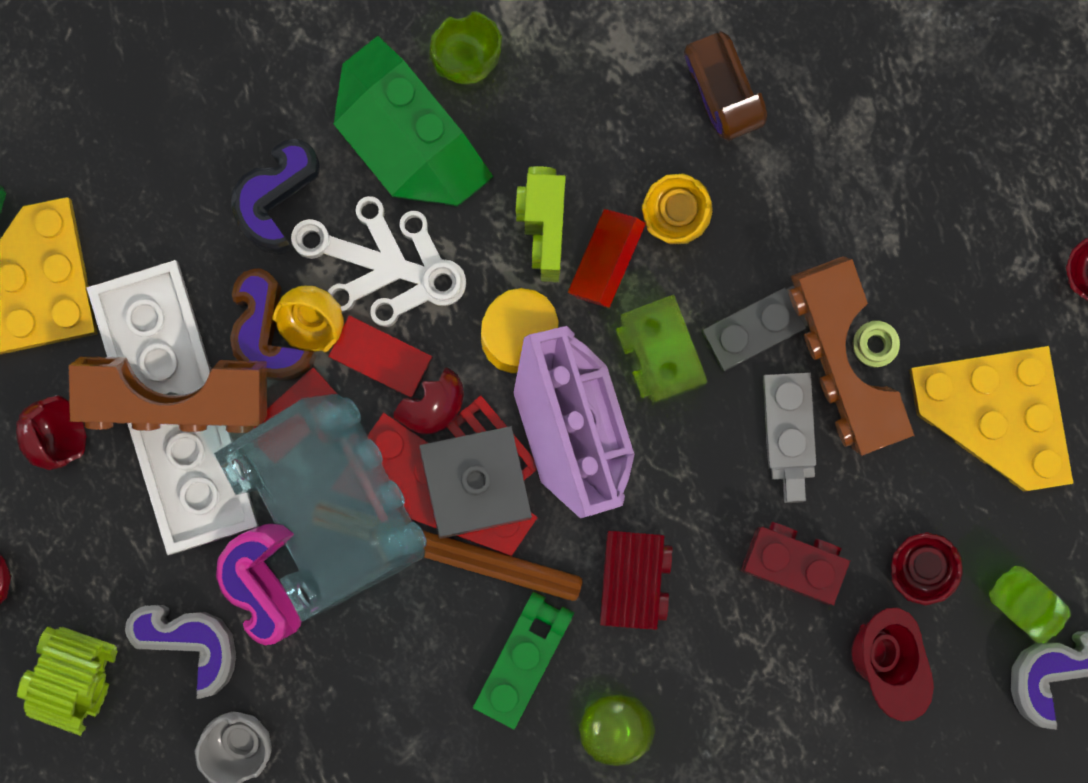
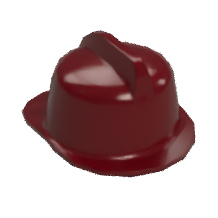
M886 608L875 614L869 623L860 626L859 632L854 638L852 645L854 667L863 679L869 681L872 694L879 708L890 718L901 722L916 720L926 712L932 702L934 690L932 671L924 649L918 623L909 612L900 608Z

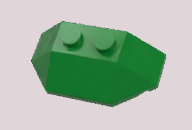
M379 36L375 37L342 64L334 126L392 197L459 206L494 178L462 130L407 63Z

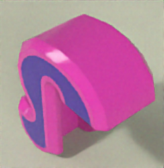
M265 524L238 535L228 543L217 562L216 578L222 594L232 605L251 612L252 618L243 623L244 630L255 642L263 645L275 644L298 631L302 622V610L264 562L294 536V533L284 525Z

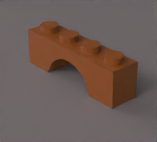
M842 256L792 275L791 279L795 288L789 290V296L798 316L805 315L810 332L804 334L805 341L814 360L820 358L826 375L820 377V383L827 401L830 404L836 402L841 419L835 421L843 445L845 447L851 445L854 451L860 455H865L915 436L900 393L889 386H873L864 383L857 377L848 362L846 354L848 329L855 316L868 304L853 260Z
M79 357L69 365L70 422H85V428L109 429L114 427V423H132V429L140 431L157 430L160 428V424H179V430L185 432L207 430V425L226 426V431L230 433H249L254 431V426L260 427L267 417V361L219 360L211 369L205 384L200 389L189 394L172 396L155 392L145 386L132 371L127 358Z

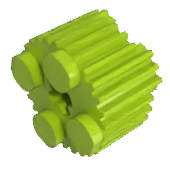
M47 627L43 631L37 645V654L41 655L38 659V664L35 666L34 672L27 670L24 673L19 684L17 697L25 700V715L81 736L86 729V726L83 725L84 718L87 717V714L95 717L97 713L99 714L100 707L104 703V698L109 688V684L105 683V666L107 661L115 662L118 652L117 647L65 627H59V629Z

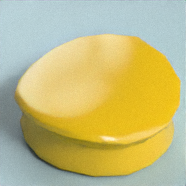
M518 288L508 290L498 296L488 307L482 320L481 344L487 359L499 370L517 373L524 337L558 328L559 320L555 308L546 296L536 290Z

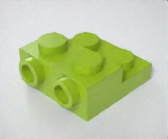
M535 166L528 168L527 187L517 186L516 222H525V235H533L532 269H541V281L559 282L565 176L556 175V169Z

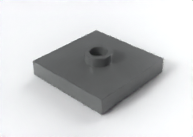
M512 426L419 446L439 539L531 520V510Z

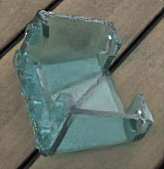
M337 394L302 398L214 453L235 495L258 490L274 523L284 525L294 533V536L285 544L299 572L286 575L280 581L302 622L324 613L422 560L425 555L424 547L427 545L424 532L415 522H412L404 507L405 499L401 489L394 481L389 479L381 464L383 461L381 451L371 439H368L360 424L361 415L357 406L349 398H342ZM234 461L242 469L245 478H243L236 469ZM300 587H302V589L308 595L310 604L303 597Z

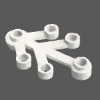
M372 196L364 197L357 203L356 215L362 224L368 226L380 252L329 236L325 226L313 219L299 222L292 231V244L295 250L305 258L313 259L326 254L373 270L347 284H335L328 290L332 296L339 290L349 293L348 303L341 306L342 313L351 310L356 300L398 279L418 284L391 300L380 298L372 304L370 314L378 326H392L398 320L399 315L427 301L438 306L454 304L465 292L466 278L463 270L455 262L441 259L427 232L428 223L426 217L421 212H406L400 219V229L407 239L413 240L424 266L404 259L384 219L382 203L379 199ZM372 203L377 205L379 212L375 218L366 219L362 216V209L366 204ZM410 218H418L422 221V229L418 233H410L405 229V224ZM308 233H317L320 236V243L317 247L307 248L304 246L303 240ZM441 275L450 277L452 280L450 289L447 291L437 290L434 286L437 277ZM384 304L390 305L393 308L392 317L386 321L376 317L378 307Z

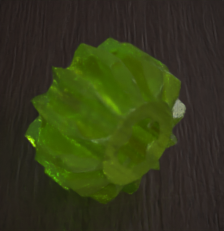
M1014 566L1007 573H1004L995 582L996 585L989 593L991 602L1038 643H1046L1053 636L1056 637L1065 627L1064 624L1071 616L1069 607L1031 572L1021 566Z

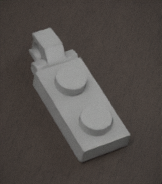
M811 373L764 375L763 392L768 469H771L772 480L783 479L784 503L806 501L805 478L815 477L814 466H816Z

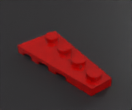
M383 413L331 490L437 528L419 450L420 445L428 444V442ZM531 513V520L456 536L512 556L538 517Z

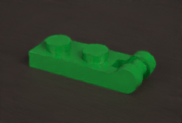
M535 591L532 592L473 706V709L514 730L575 613L564 606L559 610L544 602L546 597ZM535 618L551 626L545 639L529 631Z

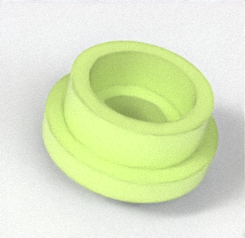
M883 321L867 322L854 335V353L860 362L869 367H883L892 362L899 352L900 340L896 330ZM877 336L883 341L884 347L880 353H874L868 348L867 343L870 337Z

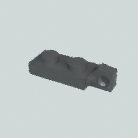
M794 285L787 289L784 287L702 330L723 372L806 329L808 324L805 315L798 316L789 296V290L795 288Z

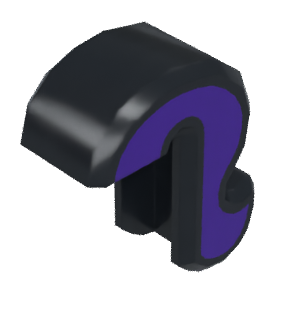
M289 139L276 145L271 153L279 165L277 167L255 168L242 175L232 191L231 210L239 228L253 245L265 252L280 255L293 250L267 212L319 176V159L314 149L300 139Z

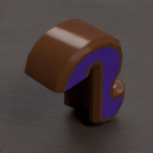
M720 31L686 45L684 57L691 77L696 80L706 112L719 137L730 141L764 127L767 120V110L762 94H753L729 35Z
M253 268L243 272L237 278L232 291L233 301L238 306L248 305V309L233 324L230 335L233 355L240 361H267V379L287 381L296 379L312 368L317 355L310 351L272 346L276 325L272 315L280 301L282 287L269 272Z

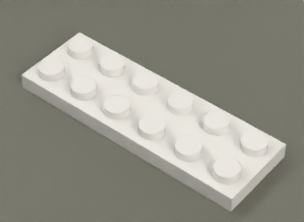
M176 260L87 287L107 357L127 358L136 377L145 386L161 394L172 396L185 395L200 389L205 384L211 367L182 272ZM127 423L167 555L176 554L259 526L231 433L226 431V426L207 425V430L185 432L179 430V424H160V428L157 430L140 431L132 429V423Z

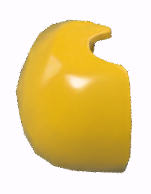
M684 173L665 175L653 183L641 207L648 232L668 244H687L700 237L710 224L712 217V201L708 190L702 182Z
M302 285L291 289L281 297L272 315L279 334L290 346L310 352L329 351L339 339L344 325L340 304L329 292L316 286Z

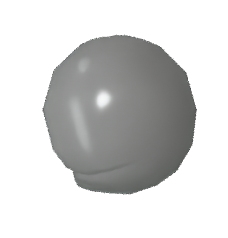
M240 712L225 713L214 718L203 730L194 751L197 768L210 783H242L251 778H257L270 759L272 744L269 731L255 716Z

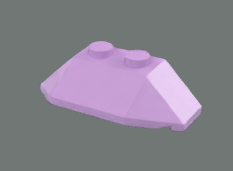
M567 326L524 337L514 387V397L541 483L579 518H584L623 506L625 498L623 493L629 480L635 454L607 366L585 344L574 337L575 334Z

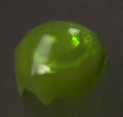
M472 11L468 16L459 19L449 16L431 36L429 58L440 76L459 84L476 83L486 78L498 64L502 35L496 23L480 12Z
M625 695L600 697L585 709L579 725L581 744L587 754L592 756L597 762L613 766L629 765L640 759L650 750L656 733L653 716L640 700Z

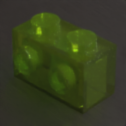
M674 294L621 314L620 321L622 326L616 328L615 331L624 354L633 352L639 370L633 371L632 375L641 398L649 396L652 405L706 385L708 382Z

